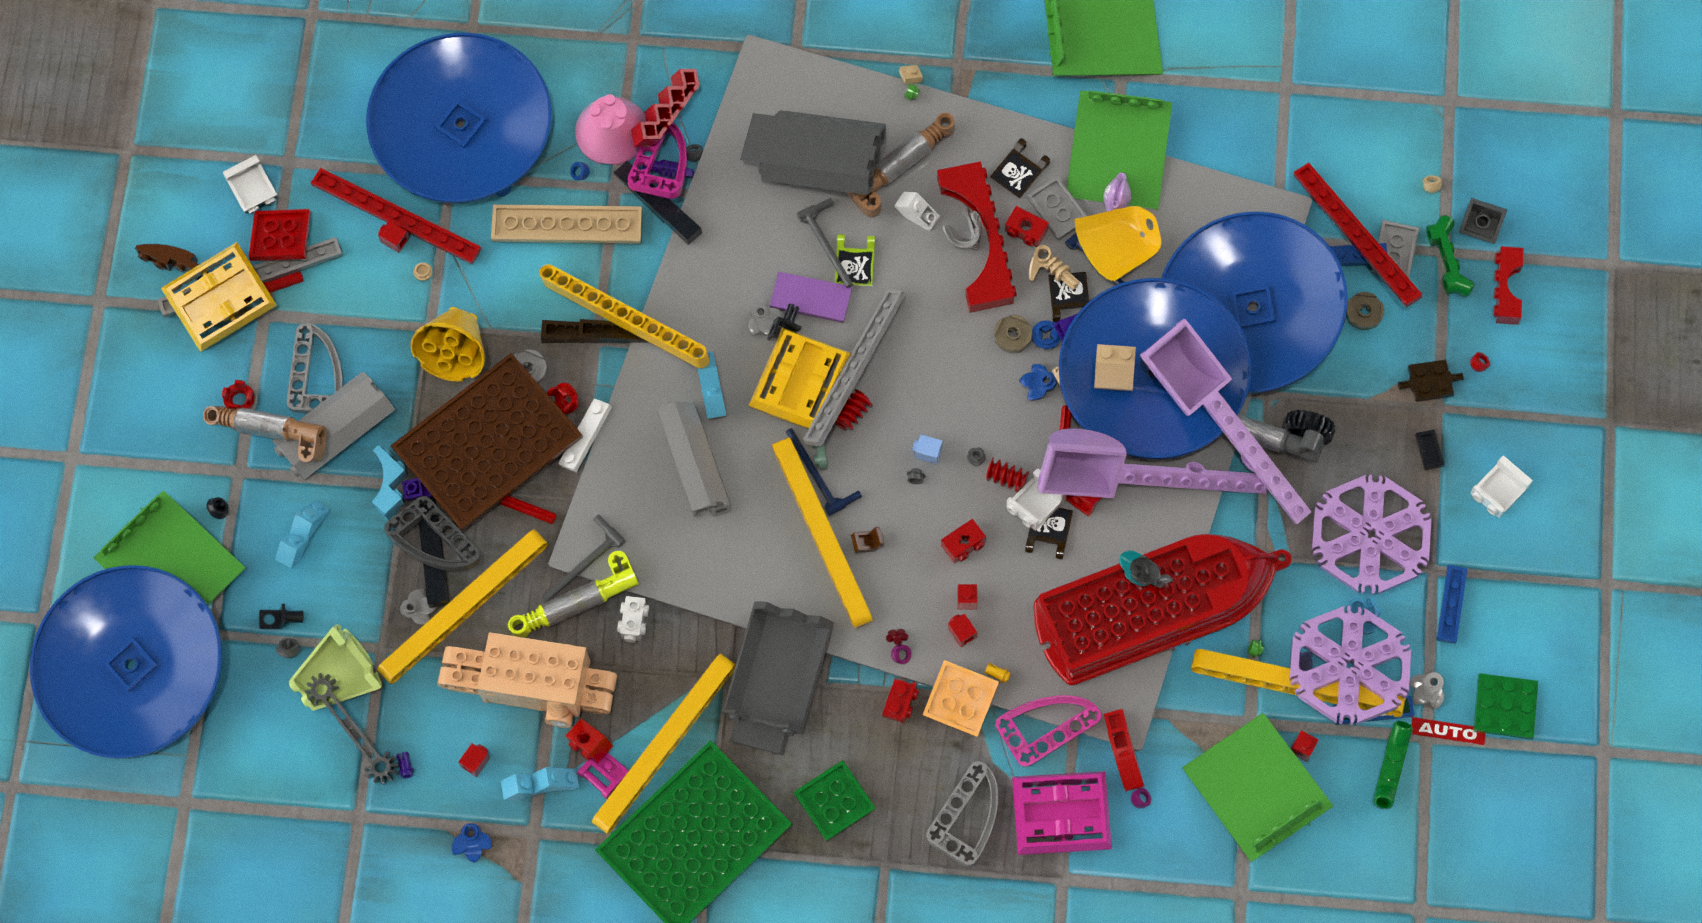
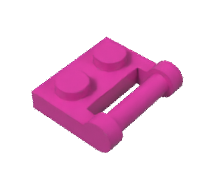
M607 753L598 764L592 759L586 761L577 774L581 778L584 777L602 793L605 799H608L629 771ZM591 767L611 782L608 787L589 772Z

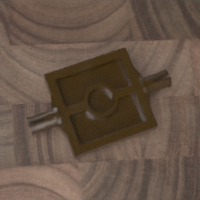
M1446 359L1408 365L1409 380L1398 382L1399 390L1410 388L1414 393L1416 402L1454 396L1452 383L1463 381L1464 376L1462 372L1451 374L1448 370Z

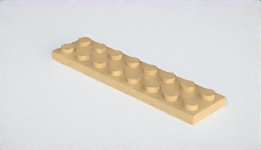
M493 205L491 241L641 244L642 206Z

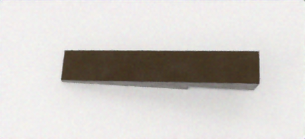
M580 319V322L542 320L541 343H650L606 320Z

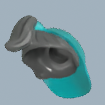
M1125 551L1119 557L1125 577L1138 586L1153 584L1161 588L1173 581V578L1168 574H1160V570L1155 562L1136 551Z

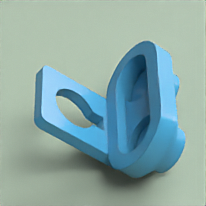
M1372 596L1368 598L1367 603L1364 599L1358 597L1351 599L1348 603V606H1351L1350 610L1352 613H1357L1358 607H1361V615H1364V608L1377 617L1381 614ZM1365 622L1363 624V634L1373 633L1377 626L1371 622Z

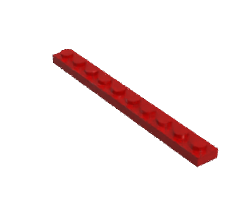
M1307 163L1294 171V177L1406 308L1421 299L1422 293L1312 165Z
M322 168L318 170L311 181L312 186L385 222L389 220L406 230L409 234L470 264L474 263L482 250L481 246Z

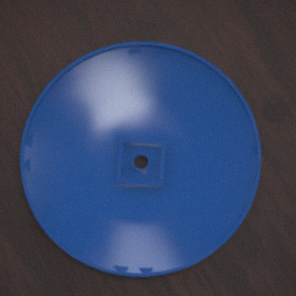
M444 34L411 46L385 68L369 98L366 114L367 135L377 162L384 172L403 189L436 202H473L486 199L508 189L524 177L535 165L549 137L552 119L551 101L544 79L538 69L515 47L502 40L482 34ZM459 121L466 122L465 126L461 128L457 127L456 124Z
M1243 212L1228 215L1206 224L1191 234L1178 247L1168 261L1161 277L1185 282L1207 292L1222 303L1234 316L1246 337L1250 351L1251 380L1248 394L1281 389L1311 373L1332 351L1346 320L1348 307L1347 285L1342 267L1335 253L1326 241L1311 228L1295 219L1280 214ZM1256 303L1259 307L1256 311L1248 310L1249 305Z
M1136 279L1103 291L1090 300L1075 316L1067 329L1061 345L1059 381L1068 409L1083 429L1103 433L1122 443L1126 448V455L1143 459L1176 458L1209 445L1224 432L1203 405L1191 415L1186 416L1158 379L1149 375L1151 370L1142 360L1140 354L1175 327L1180 320L1186 319L1232 378L1218 392L1238 416L1250 387L1251 357L1246 337L1234 316L1222 303L1207 292L1185 282L1172 279ZM1097 344L1136 347L1133 391L1094 388Z
M128 565L112 567L91 574L71 586L54 602L43 618L35 635L30 657V681L38 709L49 726L62 739L89 754L104 758L124 759L140 757L159 751L186 734L198 722L212 701L218 686L222 667V644L219 629L211 610L203 598L190 585L168 572L147 566ZM135 660V667L128 670V661Z

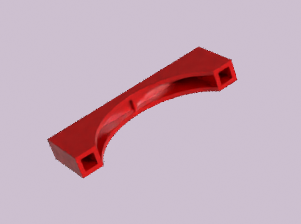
M981 161L937 170V181L941 195L952 197L968 206L972 211L978 212L989 241V255L985 267L978 278L965 291L969 313L1014 304V297H1017L1015 285L1011 286L1010 282L1013 279L1011 269H1007L1006 265L1008 263L1007 252H1003L1002 246H1004L1003 236L998 233V229H1000L998 217L995 218L993 213L996 212L995 203L990 201L989 195H992L990 184H986L985 180L988 178L985 167L982 168Z

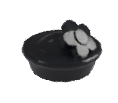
M220 497L208 500L206 507L209 514L216 519L225 518L228 512L226 501Z

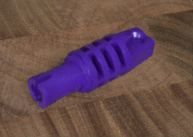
M664 159L655 161L651 171L658 172L660 176L675 179L679 163ZM642 165V169L647 168V166ZM687 168L685 177L693 178L694 170Z

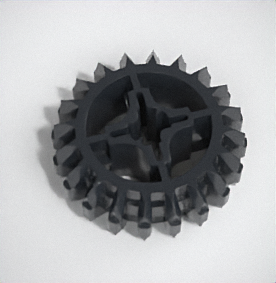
M1290 411L1287 413L1283 423V429L1289 430L1291 434L1303 437L1306 430L1320 433L1323 435L1324 445L1330 443L1335 434L1334 422L1330 418L1312 411Z

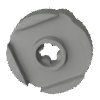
M528 349L514 355L523 367L531 365L532 371L528 373L538 384L544 380L547 374V365L539 352Z

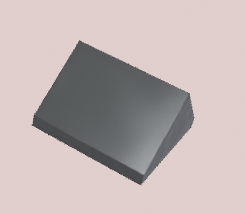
M1471 197L1459 232L1495 244L1508 209Z

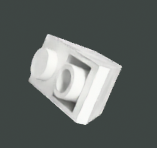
M903 192L894 206L905 218L929 231L940 217L916 192Z

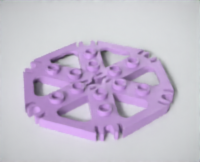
M1366 475L1323 494L1322 499L1326 501V504L1323 505L1318 502L1314 508L1311 551L1316 549L1313 552V556L1319 554L1323 557L1317 562L1318 565H1321L1320 568L1355 592L1358 593V586L1360 585L1361 594H1364L1365 588L1369 587L1371 595H1374L1377 587L1378 595L1418 578L1422 571L1417 568V565L1426 567L1429 562L1431 518L1427 520L1430 517V513L1421 514L1420 511L1426 507L1425 504H1422V500L1387 477L1384 478L1385 483L1382 484V476H1379L1378 482H1373L1372 475H1369L1366 482ZM1354 488H1362L1364 490L1363 516L1342 503L1339 496ZM1391 490L1407 500L1409 505L1406 509L1383 518L1384 493ZM1327 517L1350 533L1325 542L1321 538L1322 519ZM1419 526L1423 531L1422 548L1415 551L1393 536ZM1367 531H1374L1375 537L1368 538ZM1360 551L1358 577H1350L1335 566V561ZM1380 553L1405 570L1404 573L1387 581L1381 580L1379 577Z
M1345 606L1305 621L1300 626V630L1304 634L1295 632L1292 638L1289 681L1293 679L1290 683L1291 686L1295 684L1300 686V688L1295 690V694L1298 695L1299 699L1335 723L1337 722V716H1340L1339 724H1342L1343 718L1347 717L1350 719V725H1353L1355 718L1356 725L1397 709L1402 702L1397 699V696L1406 698L1409 693L1411 650H1409V644L1406 646L1400 644V642L1405 640L1402 632L1364 608V615H1361V607H1358L1357 613H1352L1350 610L1351 606L1347 607L1345 613ZM1335 618L1341 619L1343 621L1341 646L1320 633L1317 627ZM1365 622L1375 624L1388 634V638L1362 649L1363 624ZM1305 647L1327 663L1308 671H1302L1299 668L1300 649ZM1395 658H1400L1402 660L1401 680L1393 681L1373 667ZM1353 662V667L1347 668V663ZM1339 681L1337 706L1330 707L1313 695V691ZM1359 684L1383 699L1384 703L1366 711L1361 710L1358 707Z

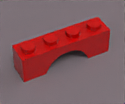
M1501 246L1499 252L1495 253L1494 263L1497 264V270L1494 272V281H1497V288L1495 287L1493 292V299H1496V305L1493 306V316H1496V323L1519 325L1522 318V300L1516 298L1510 292L1507 281L1512 275L1520 273L1523 267L1524 248Z

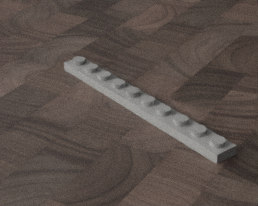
M334 237L308 246L305 259L268 260L254 265L253 268L261 281L265 283L343 255L337 238ZM188 288L185 291H183V293L188 294L190 293L191 289ZM166 296L157 299L164 318L176 314Z
M886 290L804 436L803 441L805 444L821 447L906 296L903 291Z

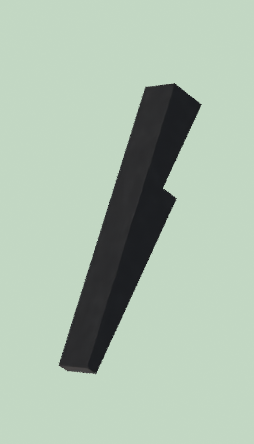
M628 161L613 172L663 223H666L687 245L702 234L701 227L669 198L631 190L628 186V175L633 165ZM653 183L649 185L652 188L656 187Z
M430 498L436 504V500L434 498ZM420 505L427 510V513L429 512L427 505ZM438 515L432 516L431 521L438 522ZM424 519L419 522L421 550L431 556L443 559L441 537ZM423 563L429 608L446 606L449 602L445 570H440Z

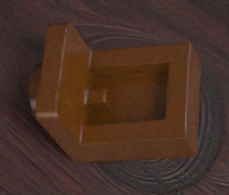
M875 527L871 531L854 532L851 534L855 553L874 552L884 544V537L880 527Z

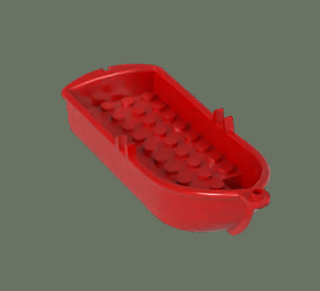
M1201 534L1182 539L1143 554V556L1157 564L1161 575L1168 574L1173 578V581L1167 583L1164 587L1159 588L1153 584L1138 586L1125 577L1121 565L1117 564L1041 593L1033 604L1035 628L1040 645L1046 643L1051 645L1050 648L1043 650L1048 662L1066 684L1072 686L1168 649L1174 651L1176 646L1184 643L1187 646L1192 640L1229 627L1248 615L1268 592L1275 573L1290 566L1292 561L1291 554L1283 549L1266 553L1251 544L1222 535ZM1283 557L1285 561H1280L1278 558Z

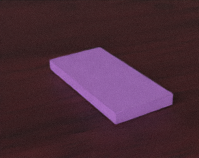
M778 272L770 308L786 311L790 303L794 304V308L796 305L799 307L797 314L844 323L852 287L847 288L842 284Z

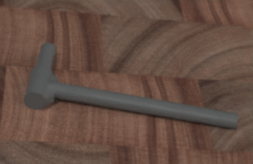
M829 198L817 205H811L797 212L796 214L800 222H808L845 286L847 288L852 287L851 279L815 220L819 211L834 204L832 199Z
M599 514L595 516L594 521L606 532V541L541 597L545 602L554 597L611 546L620 548L626 542L615 528L611 527Z

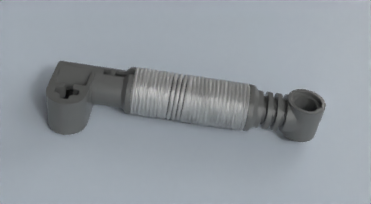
M1238 414V418L1261 447L1278 453L1287 452L1318 462L1323 449V435L1320 433L1306 430L1303 437L1291 434L1289 430L1269 425Z

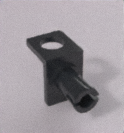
M789 303L784 318L777 317L773 321L767 340L770 341L775 337L778 326L793 332L801 330L802 326L794 323L799 310L797 305L794 308V304Z
M285 603L281 604L279 610H260L259 628L282 629L286 622L303 623V610L286 611ZM272 615L275 619L274 623L266 624L263 620L264 616Z

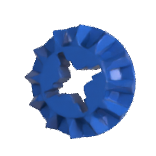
M1044 320L1038 322L1033 327L1032 341L1037 347L1045 350L1053 349L1056 345H1059L1061 338L1053 326L1054 322ZM1051 331L1050 339L1046 338L1042 340V333L1046 334Z

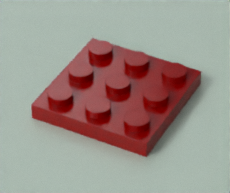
M310 209L255 211L248 255L249 260L305 259L311 219Z

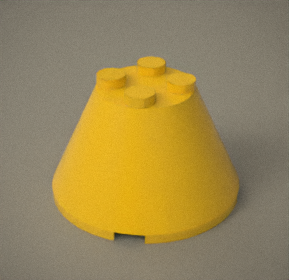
M450 307L448 311L423 325L414 333L411 340L413 357H417L421 363L420 366L425 371L440 379L459 382L465 378L476 377L482 371L485 364V353L477 316L456 307Z

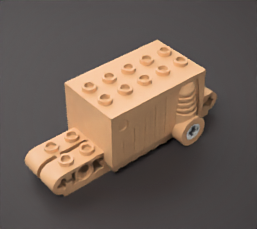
M489 632L485 652L452 646L445 647L441 664L444 667L440 669L437 686L450 691L480 695L482 701L486 703L547 711L545 717L547 724L569 728L572 726L573 716L579 717L580 711L601 715L610 713L613 695L610 693H614L617 674L589 668L590 658L586 647Z

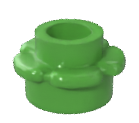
M910 83L906 91L905 97L909 101L912 98L916 100L920 89L917 88V84L913 85Z
M1253 639L1249 644L1247 654L1252 655L1253 658L1260 656L1264 649V645H1261L1262 641L1260 639L1258 641Z

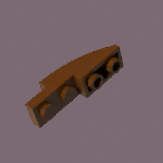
M142 244L135 247L141 260L145 262L149 260L161 270L171 271L174 267L181 272H188L199 265L197 264L198 260L195 254L178 247L163 244Z

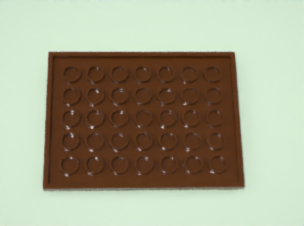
M510 353L394 442L391 448L461 531H463L583 438V436L515 356Z

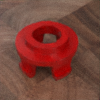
M235 380L233 385L228 388L224 387L222 390L223 402L226 408L250 409L254 404V392L250 386L245 384V381ZM236 394H244L246 402L242 405L234 404L233 398Z
M562 382L548 390L547 395L555 397L556 402L554 403L564 414L572 413L577 409L578 396L575 389L569 383ZM566 397H571V403L566 400Z

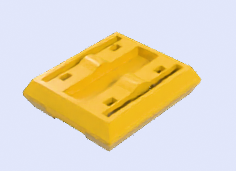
M238 242L161 288L200 352L277 306ZM236 256L232 260L228 261L227 263L223 264L222 266L207 274V271L222 264L224 259L228 260L231 257ZM229 263L232 264V265H230L231 268H229V269H227V268L224 269V268H223L224 266H226V265L229 264ZM203 275V277H201L199 280L195 281L186 288L174 294L175 291L182 288L183 284H189L194 279ZM186 289H191L190 293H183ZM252 296V301H250L249 303L248 301H244L248 297ZM262 297L264 302L235 319V316L240 314L239 311ZM211 321V326H204V324ZM221 321H232L207 337L201 338L200 334L216 326Z
M782 328L748 406L809 429L815 417H810L816 400H820L823 392H825L824 398L817 410L818 413L851 353ZM789 342V345H788V347H787V349H786V352H785V354H784V356H783V358H782V361L780 362V364H779V366H778V369H776L777 364H778V362H779L780 359H781L782 351L785 350V347H786L787 343ZM834 359H837L839 362L828 388H825L827 384L826 377ZM773 374H775V377H774V379H773V381H772V384H771V386H770V388H769V390H768V393H767L765 399H763V397H764V394H763V393L767 391V388H768V386H769L770 380H771Z

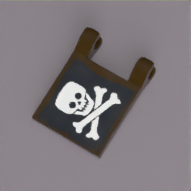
M1022 138L1018 140L1011 152L990 176V178L1019 199L1050 164V158L1046 155L1036 165L1020 154L1027 146L1026 141Z
M1086 272L1071 273L1080 282L1074 290L1069 288L1062 280L1056 281L1055 275H1048L1053 322L1056 323L1060 320V309L1083 308L1089 302Z
M1058 507L1036 531L1030 527L1025 552L1032 553L1035 540L1058 545L1055 557L1063 559L1073 510Z

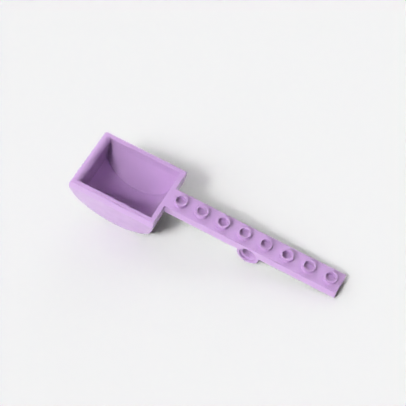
M1186 319L1180 320L1175 327L1140 354L1142 360L1186 416L1191 415L1203 405L1241 454V460L1245 466L1255 472L1294 524H1298L1311 513V510L1218 392L1232 378Z
M1062 429L1050 435L1037 483L1040 493L1114 498L1118 483L1267 494L1268 491L1255 473L1205 470L1204 466L1198 462H1188L1185 468L1124 464L1127 452L1122 443L1103 433L1086 429Z

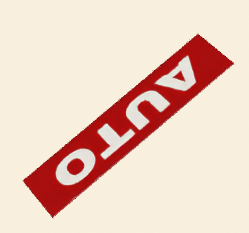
M1412 717L1413 735L1479 745L1485 744L1486 733L1473 732L1474 726Z

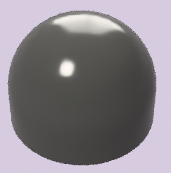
M698 144L687 146V160L690 162L699 161L703 152L702 146Z

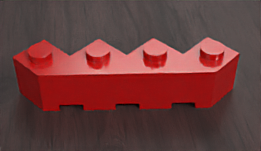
M679 69L671 76L672 86H666L657 94L659 104H653L644 112L646 122H639L631 129L634 147H651L661 139L664 132L700 86L696 69Z

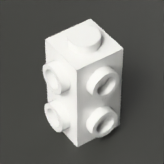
M626 596L625 602L621 603L620 613L623 614L622 621L619 620L617 632H620L621 639H624V641L634 643L641 641V636L645 635L646 624L644 623V617H648L649 605L646 604L645 598Z

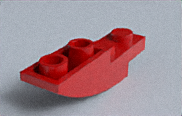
M1119 709L1103 714L1125 792L1145 787L1124 710Z

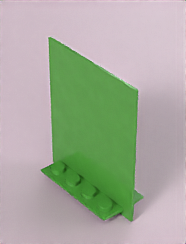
M1044 0L1050 44L1048 55H1051L1053 76L1163 74L1153 0Z
M1081 90L1067 189L1074 199L1104 203L1103 194L1107 185L1119 173H1125L1131 189V200L1128 206L1158 210L1172 102L1146 98V95L1138 97Z
M164 490L144 508L141 507V511L93 557L104 569L137 565L168 572L190 585L207 605L212 603L245 569L230 552Z
M1264 713L1182 767L1251 862L1288 837L1293 836L1295 832L1307 824L1311 826L1310 822L1333 807V804Z

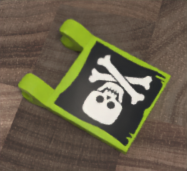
M837 235L836 256L853 285L872 286L875 236L867 237V249L845 248V235ZM835 269V283L845 285Z

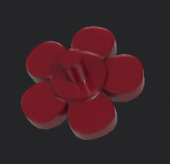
M894 629L889 630L886 636L887 642L893 641L896 645L901 644L902 640H908V634L905 633L904 629H898L897 631Z

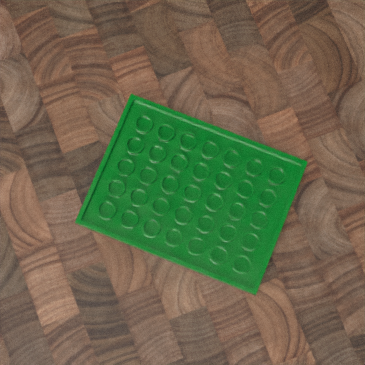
M710 740L604 840L595 851L664 923H691L793 824Z

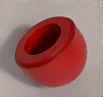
M1477 352L1472 356L1470 366L1476 372H1483L1490 367V361L1485 354Z

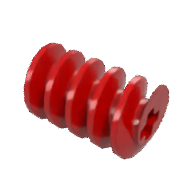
M855 389V393H851L835 424L844 431L847 428L853 430L854 427L851 423L858 424L859 422L856 417L862 419L861 411L868 412L865 406H873L869 398L861 391Z
M993 457L986 473V480L990 481L993 477L995 484L1001 480V486L1004 487L1008 483V489H1012L1015 485V492H1019L1021 488L1023 489L1030 471L1023 475V468L1016 472L1015 465L1008 469V462L1001 466V460L999 459L994 463Z

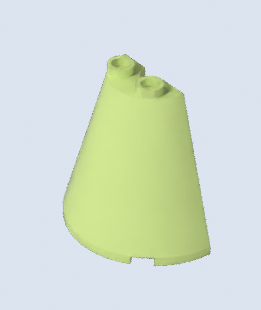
M339 624L334 625L289 680L291 689L302 694L301 701L306 707H310L312 711L326 707L323 701L318 706L314 705L315 700H308L312 694L305 693L306 690L311 689V687L306 685L307 682L313 684L314 681L311 677L314 676L318 680L319 673H322L324 678L329 674L331 675L330 680L334 678L337 680L333 686H339L340 689L334 691L333 694L339 702L378 690L382 687L379 673H374V663L366 650L346 628L341 630L342 627ZM321 685L318 688L319 695H324L327 692L326 685ZM330 698V705L335 704L334 700Z

